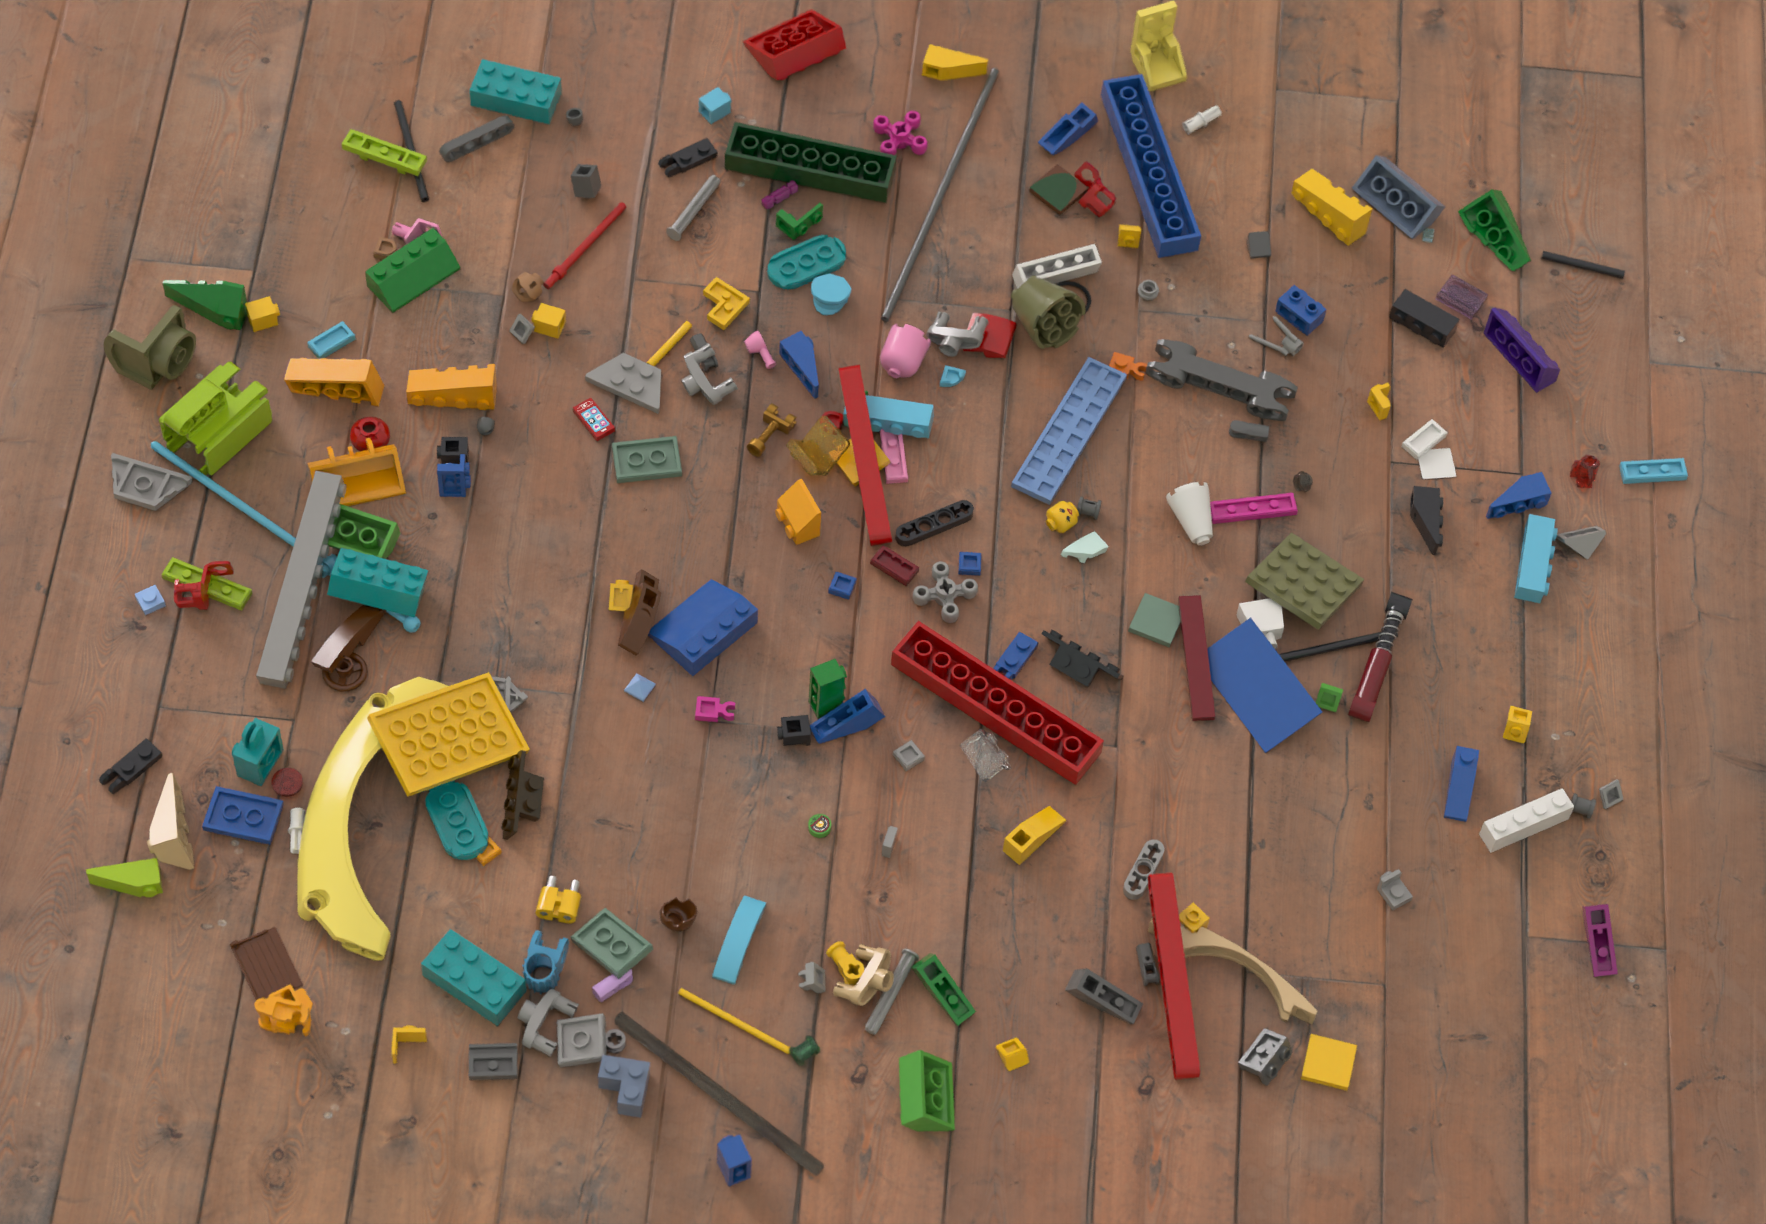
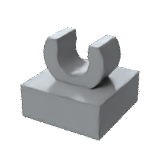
M815 962L806 963L805 970L799 972V976L803 979L806 978V981L800 983L799 987L803 990L812 989L817 994L826 992L825 970Z

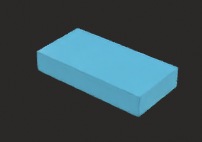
M342 321L308 341L307 344L316 357L320 359L326 358L354 341L356 337Z

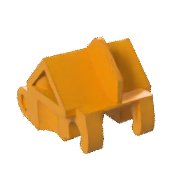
M290 984L270 994L268 999L260 998L256 1000L254 1006L255 1010L259 1013L258 1023L262 1029L274 1033L290 1034L295 1032L297 1025H303V1035H309L312 1021L310 1012L313 1003L305 989L300 988L294 991Z

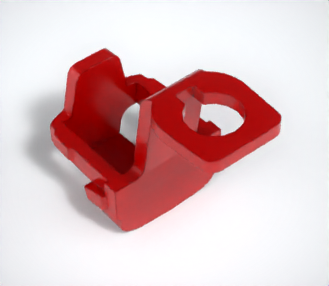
M1084 162L1074 173V176L1090 188L1078 203L1084 209L1089 208L1096 216L1101 217L1113 208L1117 198L1102 184L1098 170L1089 162ZM1084 169H1089L1092 172V177L1095 179L1093 182L1082 177ZM1098 192H1103L1112 202L1106 206L1097 197Z
M214 561L206 564L203 568L201 582L184 584L179 579H175L174 602L179 608L195 607L199 610H208L209 596L207 592L211 575L224 576L234 574L231 563L229 561ZM222 566V567H225V568H227V569H226V570H217V569H214V568H215V567ZM189 591L192 597H182V592Z

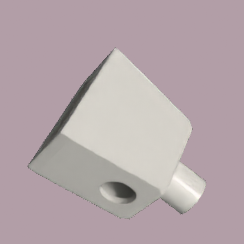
M1270 598L1239 603L1237 618L1240 624L1251 617L1274 649L1277 648L1276 640L1282 637L1284 630L1282 606Z

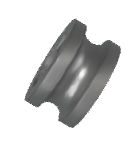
M618 1029L609 1030L606 1033V1050L610 1053L621 1052L626 1045L624 1033ZM616 1037L618 1045H614L611 1042V1038Z

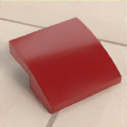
M973 313L967 330L972 328L977 316H980V319L981 317L987 318L989 323L983 333L984 338L978 348L963 349V351L983 352L985 357L1005 358L1017 326L1016 322L999 316Z

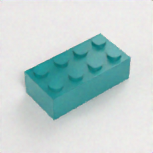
M482 59L469 90L470 105L550 125L562 94L561 78Z
M340 548L330 576L327 595L415 617L424 592L428 570L356 552L351 549Z
M452 929L444 935L421 963L422 976L496 1026L500 1025L527 992L525 978Z

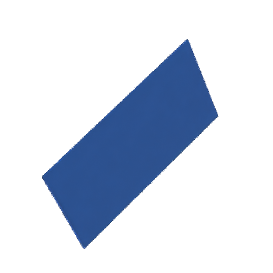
M1251 617L1207 648L1211 681L1265 753L1322 713L1321 709Z

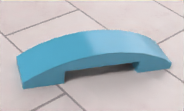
M748 896L743 897L725 937L712 978L735 985L757 924L759 925L766 907V902Z

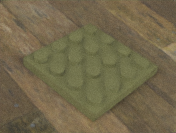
M1290 533L1247 576L1245 582L1319 630L1362 586L1364 579L1300 537Z

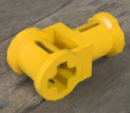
M838 941L829 947L826 955L829 958L831 957L837 964L838 971L844 978V983L855 986L864 972V966L855 959L852 953L849 954L843 941Z

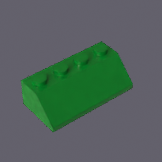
M431 228L366 270V284L381 302L394 313L461 268L447 241L434 228Z

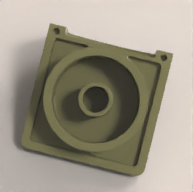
M175 305L168 310L142 343L114 329L104 340L105 354L115 371L150 390L156 386L162 377L169 380L179 377L189 365L196 348V336L194 333L186 330L183 311Z

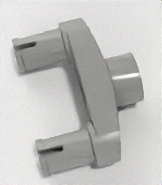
M938 312L933 325L929 327L926 333L930 341L940 345L939 350L943 354L954 357L959 349L978 348L984 338L983 333L989 321L985 317L980 319V316H977L970 330L946 327L950 320L949 314Z
M707 343L692 353L690 351L684 355L690 375L681 379L690 396L700 391L715 405L722 401L721 398L738 388L735 382L733 383L731 377L716 387L711 386L699 367L701 362L715 355L713 348Z
M550 989L538 1004L526 1000L517 1019L527 1023L522 1045L529 1049L533 1047L551 1057L557 1043L539 1035L540 1027L550 1009L553 1010L554 1008L573 1018L579 1004L561 996V993L554 989Z

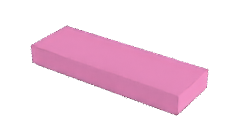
M881 429L879 431L881 448L890 460V464L884 467L886 484L908 482L902 434L895 435Z

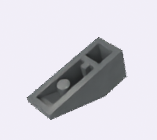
M1087 968L1074 970L1065 989L1066 992L1084 1003L1129 1024H1134L1143 1006L1142 1002Z

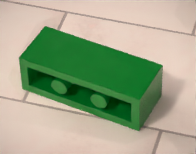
M836 659L810 668L808 702L817 719L843 704L845 700L844 689H846L845 678H847L844 667L842 665L839 666Z

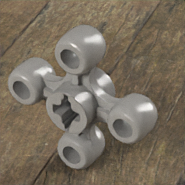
M939 561L932 567V577L937 581L936 586L931 589L925 586H917L913 591L912 598L914 603L919 606H924L930 600H935L937 604L943 606L941 611L942 619L947 623H954L959 617V608L953 603L954 599L958 596H963L966 599L974 598L978 593V584L973 579H965L962 584L955 585V582L948 578V565L945 562Z

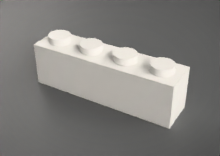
M1095 244L1017 264L1012 276L1017 289L1033 275L1055 284L1096 273L1102 261Z
M1562 788L1485 821L1479 835L1490 853L1568 820L1574 805Z

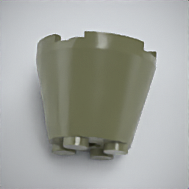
M1035 275L1030 276L1026 282L1011 294L1013 310L1032 341L1042 349L1052 346L1058 348L1069 341L1078 331L1077 325L1081 316L1085 314V303L1076 293L1038 278Z

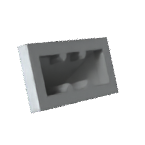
M1598 526L1557 534L1556 538L1588 560L1606 535V531Z

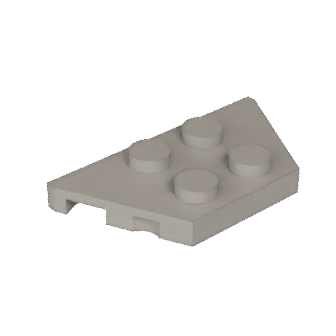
M622 353L585 375V381L657 414L660 412L661 369Z
M115 453L111 455L113 494L115 499L156 511L192 483L191 476Z

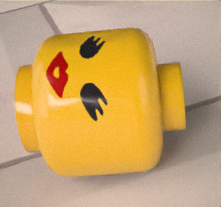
M1059 501L1047 510L1046 525L1051 531L1055 530L1058 533H1065L1077 524L1079 512L1071 502Z

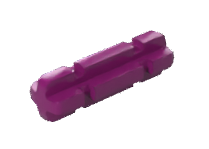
M795 181L788 182L786 187L782 186L770 193L771 196L767 195L762 198V205L765 209H770L774 206V203L778 204L790 195L798 192V185Z

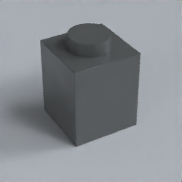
M578 164L571 174L575 197L595 198L602 187L597 165Z

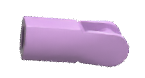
M630 969L620 979L611 974V976L593 986L592 992L597 1000L603 1002L620 989L631 984L633 981L632 970Z

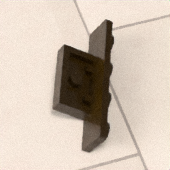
M520 750L516 756H512L508 763L510 772L506 782V789L508 790L507 798L504 802L505 818L501 825L503 830L502 839L508 840L517 833L519 817L534 822L540 819L544 777L524 771L526 751Z

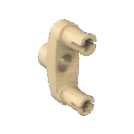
M860 944L858 946L859 949L856 950V958L869 961V964L857 985L852 986L837 982L836 985L838 987H834L833 994L836 997L848 999L853 1004L863 1006L878 990L889 991L894 981V975L888 970L891 962L889 950L880 947L876 949Z

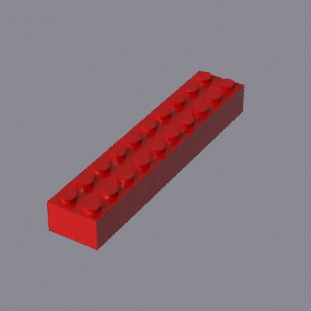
M917 621L892 651L891 665L1074 785L1080 781L1102 753L1103 739L920 621Z

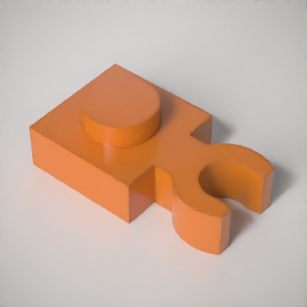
M1114 352L1109 366L1127 374L1126 379H1128L1130 374L1135 379L1143 381L1144 373L1139 371L1146 372L1147 364L1142 362L1136 364L1134 363V357Z

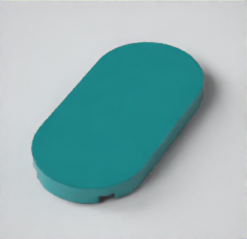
M828 235L815 236L772 256L767 269L768 278L775 286L782 289L801 287L812 282L816 277L830 274L840 269L846 260L845 245L836 237L831 238Z
M455 780L431 788L425 799L426 809L447 854L459 860L473 859L480 853L482 854L488 845L489 835L469 788L463 783L455 782Z

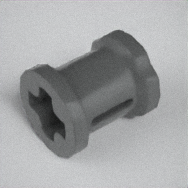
M1080 496L1077 507L1079 515L1093 516L1094 519L1098 520L1102 501H1091Z
M1573 793L1571 802L1574 808L1572 812L1586 815L1588 819H1591L1596 799H1584Z

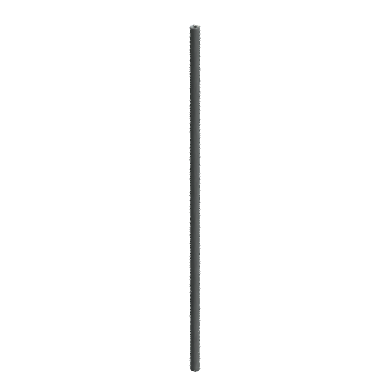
M992 68L881 316V319L885 322L889 321L999 74V70L996 68Z

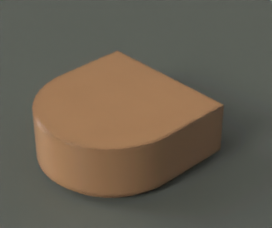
M379 237L373 252L374 258L383 260L398 250L396 242L392 239Z

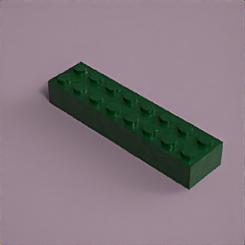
M735 122L725 151L724 169L783 182L795 181L797 185L887 203L896 171L897 156Z

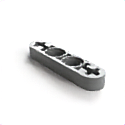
M501 116L443 144L439 153L446 162H452L508 135L513 131L515 125L509 116Z

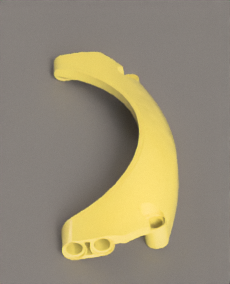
M422 677L411 679L390 688L387 695L374 693L358 711L337 740L318 776L309 800L301 834L297 875L299 916L306 921L316 919L333 940L342 942V947L346 950L378 961L384 959L391 935L386 925L374 912L366 899L351 862L348 845L349 808L359 777L368 762L382 748L367 720L368 715L448 687L440 682ZM307 904L313 905L315 907V911L309 909Z

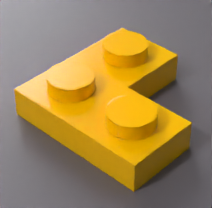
M715 277L703 290V295L717 304L707 314V320L723 330L750 303L748 296L718 277Z

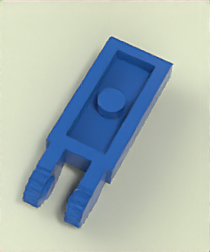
M1019 631L993 669L999 673H1005V677L1010 680L1015 679L1038 647V642Z

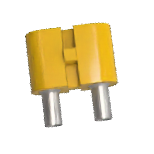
M549 876L547 886L541 889L535 914L537 917L552 921L553 918H558V922L574 923L581 900V895L578 893L580 882L572 880L570 890L564 889V892H560L555 887L557 878Z

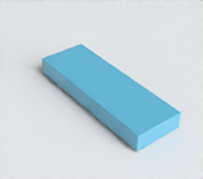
M1684 458L1623 461L1619 465L1623 484L1681 481L1688 478Z

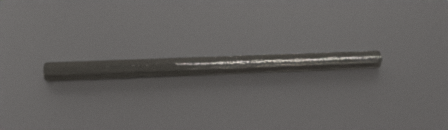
M620 1012L615 1017V1024L811 1173L818 1176L823 1171L824 1164L624 1012Z

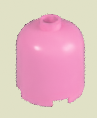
M894 324L891 327L880 355L881 365L891 377L907 378L917 372L931 344L930 339L926 340L923 337V331L908 324H905L904 328L898 327V324Z

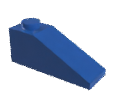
M799 331L780 341L779 354L815 399L818 397L819 383L813 349L814 344L810 337H806L802 331Z
M864 689L812 723L810 728L816 741L820 744L865 730L883 719L885 715L877 699Z
M1461 746L1456 747L1451 762L1444 818L1467 821L1479 750Z

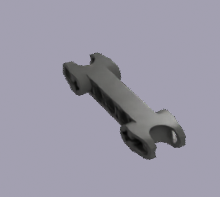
M1166 339L1157 341L1155 351L1168 359V361L1164 363L1148 362L1145 373L1150 377L1176 389H1180L1184 383H1188L1246 403L1247 411L1254 416L1262 419L1286 421L1289 410L1275 399L1278 397L1295 398L1298 387L1292 382L1268 371H1263L1259 377L1197 357V350L1193 346L1180 341Z

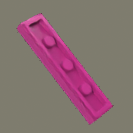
M1293 493L1210 502L1212 524L1297 515L1298 512Z

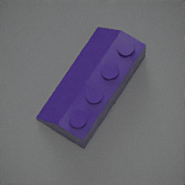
M1492 308L1483 333L1536 393L1556 382L1560 372L1557 363L1549 358L1544 349L1532 339L1530 333L1525 331L1518 323V320L1507 310Z

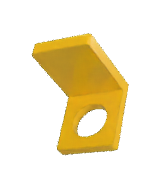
M1120 224L1118 246L1138 248L1141 236L1140 226Z
M407 1025L403 1028H393V1064H397L398 1042H427L426 1028H417L412 1025Z

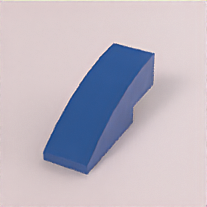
M1081 102L1069 115L1066 113L1038 141V144L1054 156L1088 132L1098 122L1097 115Z

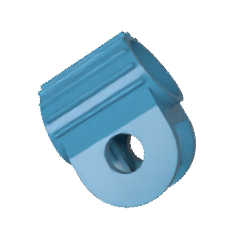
M536 930L528 948V957L524 959L525 963L522 967L528 988L532 989L534 993L539 992L541 995L558 986L559 974L563 970L568 953L569 939L564 937L560 939L555 950L542 946L544 941L542 940V931ZM539 967H547L552 970L544 979H534L530 976Z

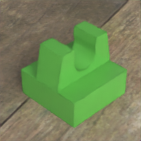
M1322 683L1315 703L1318 707L1336 712L1343 689Z

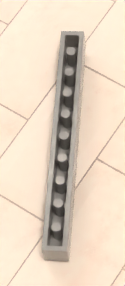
M315 471L256 676L260 684L286 689L288 682H291L293 679V663L299 658V642L305 637L306 619L309 620L311 616V600L315 599L317 595V579L322 577L323 558L328 556L329 545L327 544L329 538H332L334 535L335 525L333 523L335 517L338 518L340 514L341 497L344 498L346 493V484H344L341 475Z

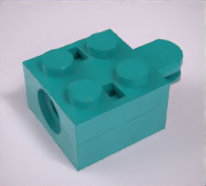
M254 718L253 722H249L245 726L241 735V741L237 742L232 749V756L237 776L262 787L284 748L280 728Z

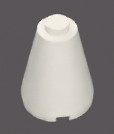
M1198 482L1189 483L1174 489L1175 494L1172 496L1170 492L1166 495L1169 506L1191 542L1197 543L1199 546L1209 543L1210 538L1213 537L1210 494L1206 482H1203L1204 486H1199Z

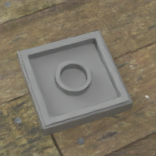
M603 1013L557 1020L558 1065L560 1067L600 1062L602 1055H606V1021Z

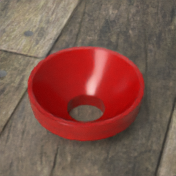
M372 416L364 417L353 424L350 431L351 443L359 451L367 450L366 438L372 440L374 448L387 446L390 440V430L382 419ZM371 424L376 428L373 432L368 433L363 430V427Z

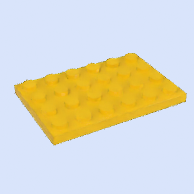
M489 672L376 711L367 717L407 797L508 761L512 756H516L520 750L526 751V754L530 750Z

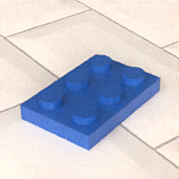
M216 786L202 825L203 831L271 845L284 802L279 799Z

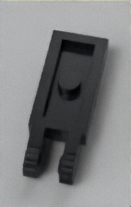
M705 138L659 159L658 165L661 168H666V176L671 177L716 158L718 152L709 139Z
M146 738L110 769L106 770L99 777V782L105 785L118 776L119 778L112 782L108 788L112 794H115L124 786L131 784L163 756L162 752Z

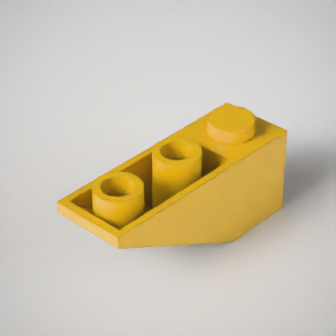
M929 44L923 61L922 76L942 81L986 75L988 59Z
M1046 807L1020 823L1005 837L1003 852L1017 864L1021 865L1066 822V819L1052 807Z

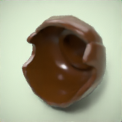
M677 897L664 903L659 912L661 923L668 929L676 932L689 929L698 914L697 906L691 899L680 901Z

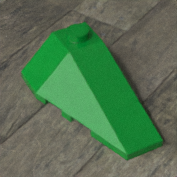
M187 280L163 281L162 284L166 297L219 326L241 331L247 315L245 306L247 299L244 285L227 281H216V284H207L205 280H199L198 284H191Z

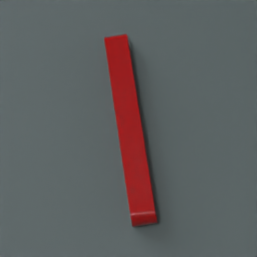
M860 364L838 368L871 546L893 543Z
M1172 872L1149 874L1148 891L1173 1075L1175 1080L1199 1078L1200 1064L1174 876Z

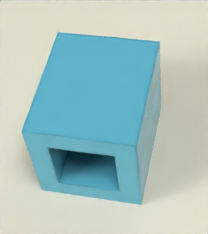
M717 87L699 98V112L710 124H713L731 113V98L726 92L724 93Z

